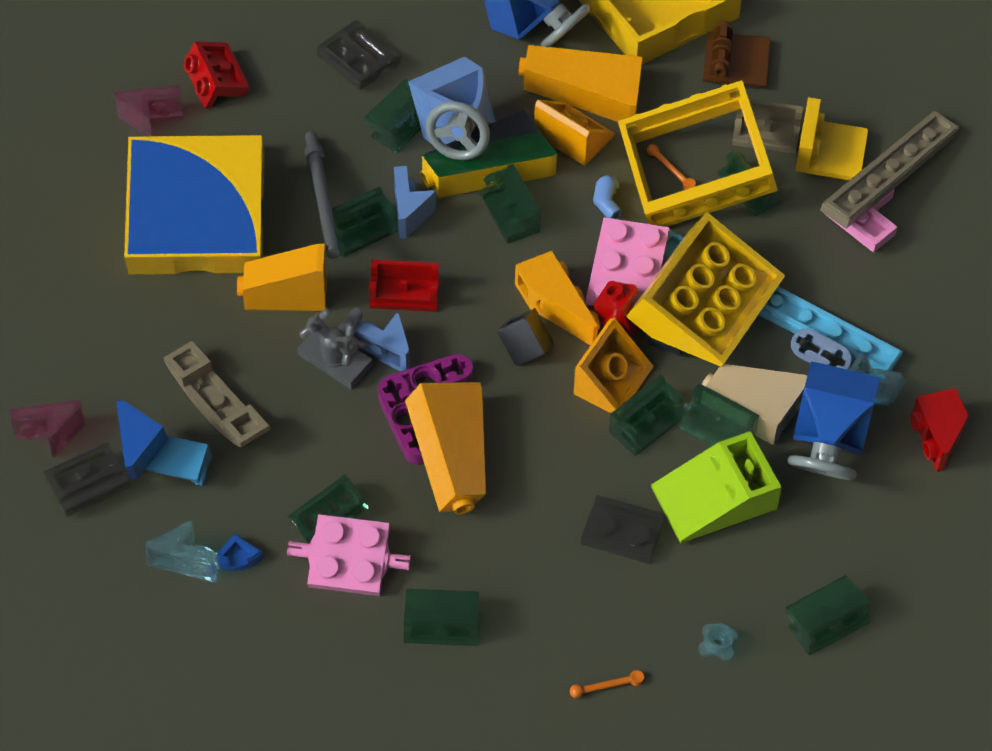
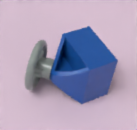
M484 0L491 29L520 40L542 20L548 26L551 25L554 30L541 42V46L551 47L582 20L591 9L588 4H583L571 14L559 0Z
M811 361L793 440L813 444L811 456L791 455L787 459L788 464L792 467L824 476L854 480L857 477V472L852 468L838 464L841 451L862 456L880 377Z

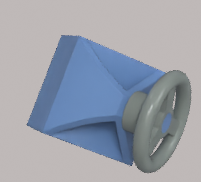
M464 56L408 81L425 140L430 142L441 154L456 160H470L485 151L490 140L488 125L496 122L482 67ZM477 130L480 131L478 143L471 137L472 132ZM455 140L460 141L467 150H456L446 144Z

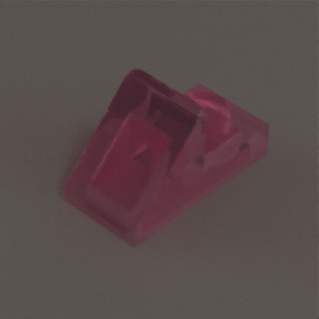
M179 85L114 92L118 118L146 136H152L151 119L183 116Z
M81 400L10 409L15 439H36L40 436L48 435L52 457H55L85 425Z

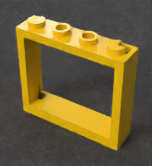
M742 80L729 85L725 84L720 88L705 93L694 94L689 98L671 104L661 105L656 109L641 114H633L632 117L618 121L648 224L668 227L702 216L706 212L712 213L778 191ZM741 109L759 166L652 200L636 143Z

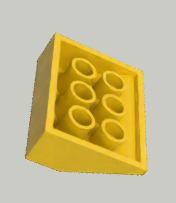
M706 212L688 231L626 317L651 338L721 367L785 275Z

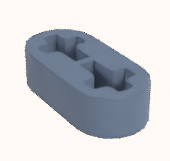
M801 329L792 337L791 349L796 357L810 365L811 361L832 366V363L824 357L826 352L835 357L839 353H843L842 359L845 361V365L843 367L837 365L836 367L847 370L852 369L853 357L843 345L811 329ZM809 337H812V343L820 349L818 354L808 349L805 353H801L802 347L799 345L801 339L807 341Z

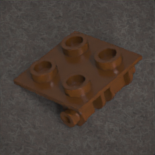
M726 20L719 21L714 27V32L707 31L703 81L732 84L742 80L746 86L766 87L770 37L733 34V27L730 22Z

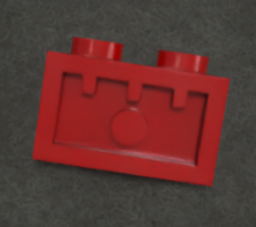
M194 41L189 54L185 57L184 68L193 83L195 92L199 96L203 107L212 108L217 96L245 97L250 87L229 44L226 42Z

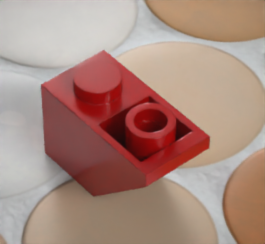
M956 387L916 397L913 412H910L911 426L915 432H919L923 441L924 455L928 461H932L936 472L943 471L963 435L968 419V413Z

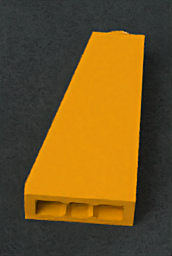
M528 45L526 58L520 57L518 76L524 77V90L555 101H563L572 107L618 122L636 114L642 57Z
M480 382L420 383L405 402L439 512L454 511L455 514L468 513L475 508V504L486 494Z

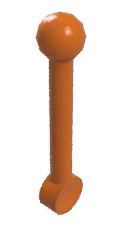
M651 144L647 147L648 155L655 156L683 183L684 190L696 187V181L692 178H686L659 152V147L656 144Z
M634 670L627 677L585 686L574 684L570 687L569 692L573 698L578 699L584 693L629 683L633 686H640L644 681V674L639 670Z

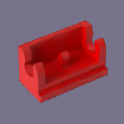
M371 259V281L369 282L370 309L437 312L439 263Z

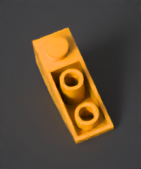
M549 251L516 264L515 285L529 309L536 308L539 315L591 346L597 337L598 330H600V322L596 313L589 311L585 305L584 295L579 286H574L570 281L565 263L563 261L559 262L554 253Z

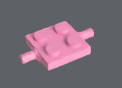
M318 514L315 535L310 544L289 541V548L287 549V556L308 558L310 569L307 585L309 588L380 596L382 579L388 568L409 571L411 555L390 554L388 547L390 523Z

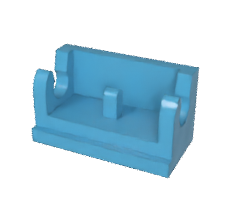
M167 436L169 440L145 470L191 480L196 485L202 486L212 460L208 444Z

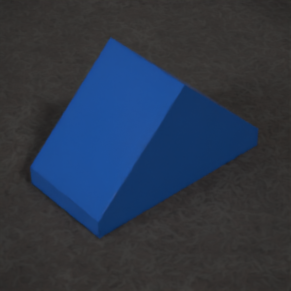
M124 400L116 401L125 468L131 480L138 479L169 439L162 425Z

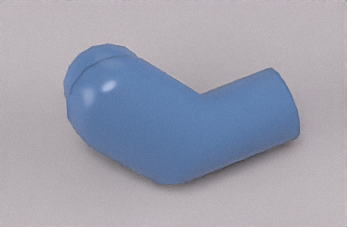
M605 175L596 182L593 202L607 218L619 219L623 211L612 200L613 194L616 193L615 188H619V182L615 177Z

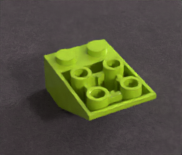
M751 431L716 443L651 484V488L680 544L777 510L782 488Z

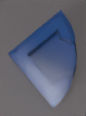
M234 533L212 558L213 565L220 569L239 571L256 565L264 557L263 551Z

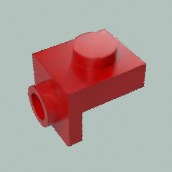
M615 281L607 282L593 304L603 328L610 318H615L630 337H635L640 328L629 320L626 315L632 309L630 304L638 293L636 285Z

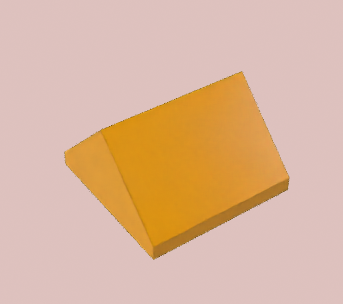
M537 100L535 104L534 124L550 145L583 166H586L615 134V132L563 101Z
M615 318L609 319L576 365L573 394L618 416L621 415L654 366Z

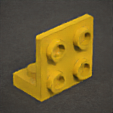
M808 97L795 172L851 180L862 171L868 129L824 121L825 113H819L821 99Z

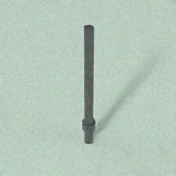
M310 131L305 134L307 146L304 151L305 159L311 168L327 257L337 259L340 256V248L323 166L325 162L324 149L319 144L317 133Z

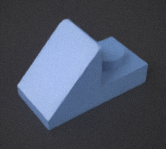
M407 166L394 167V190L399 239H406L436 211V191H416L415 179H408Z
M399 313L394 315L384 330L379 329L372 322H364L362 320L355 326L353 336L358 341L366 343L364 349L357 350L400 372L410 369L409 347Z

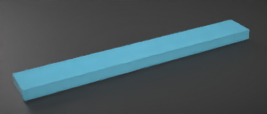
M670 229L663 265L684 238ZM779 286L758 314L794 334L801 329H811L843 345L851 353L853 365L874 376L880 377L883 381L887 380L902 358L903 351ZM809 337L807 341L812 343L813 338ZM839 353L837 357L842 359L843 353Z

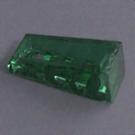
M344 474L288 517L306 542L310 544L315 535L316 527L311 530L303 520L305 517L310 516L317 525L318 515L316 511L322 509L328 516L354 519L370 507L350 479ZM344 495H347L351 500L346 505L340 498ZM333 501L339 508L335 513L328 506Z

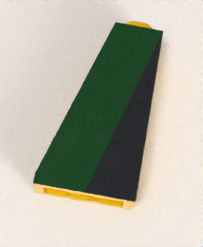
M523 109L488 125L490 130L489 144L485 151L476 158L456 160L441 154L437 149L423 154L420 177L426 188L436 191L438 198L556 175L557 152ZM479 130L474 131L471 134L472 139L476 143H478L480 139ZM455 140L446 144L456 150H467L460 141Z

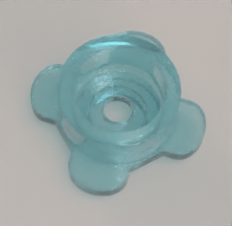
M722 623L704 625L702 628L704 638L703 642L698 646L699 653L704 657L713 655L720 657L724 661L731 660L734 656L733 642L738 637L736 630ZM719 640L721 644L718 645L714 641Z

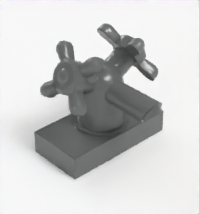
M354 307L336 328H329L323 320L332 311L325 308L320 314L312 316L308 320L306 327L300 331L299 336L302 339L309 333L310 335L297 348L298 356L352 390L373 367L372 359L357 350L364 349L366 343L358 341L353 336L355 326L361 321L363 313L360 308Z

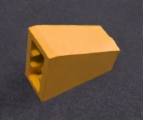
M314 244L245 262L244 276L237 277V296H243L244 309L322 311L325 309L327 296L325 244Z

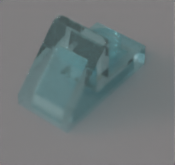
M193 521L186 522L150 539L145 544L147 566L215 583L220 573L218 552H214L202 545L193 546L195 541Z

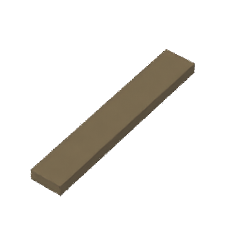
M933 111L822 203L820 211L847 229L957 136L960 127L936 111Z

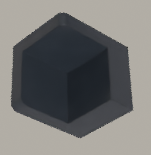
M536 308L507 320L497 330L516 366L545 354L553 345V340Z

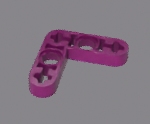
M454 354L389 375L379 382V404L408 462L415 465L424 464L421 451L417 447H413L412 436L415 435L413 425L405 426L396 421L400 415L409 414L405 400L418 387L416 381L421 377H430L435 383L472 382V361L465 355ZM457 368L460 372H463V374L458 375L455 371H452V369ZM440 372L442 373V378H445V381H441ZM393 389L396 393H399V404L395 405V399L392 393H388V390Z

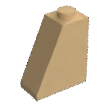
M723 364L715 374L709 373L702 383L700 389L704 392L702 407L748 432L751 431L753 435L774 445L800 409L807 375Z

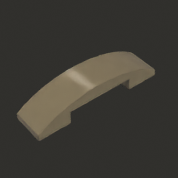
M193 341L163 357L166 366L189 399L204 417L229 441L239 447H243L270 430V426L250 404L245 406L213 371L211 361Z

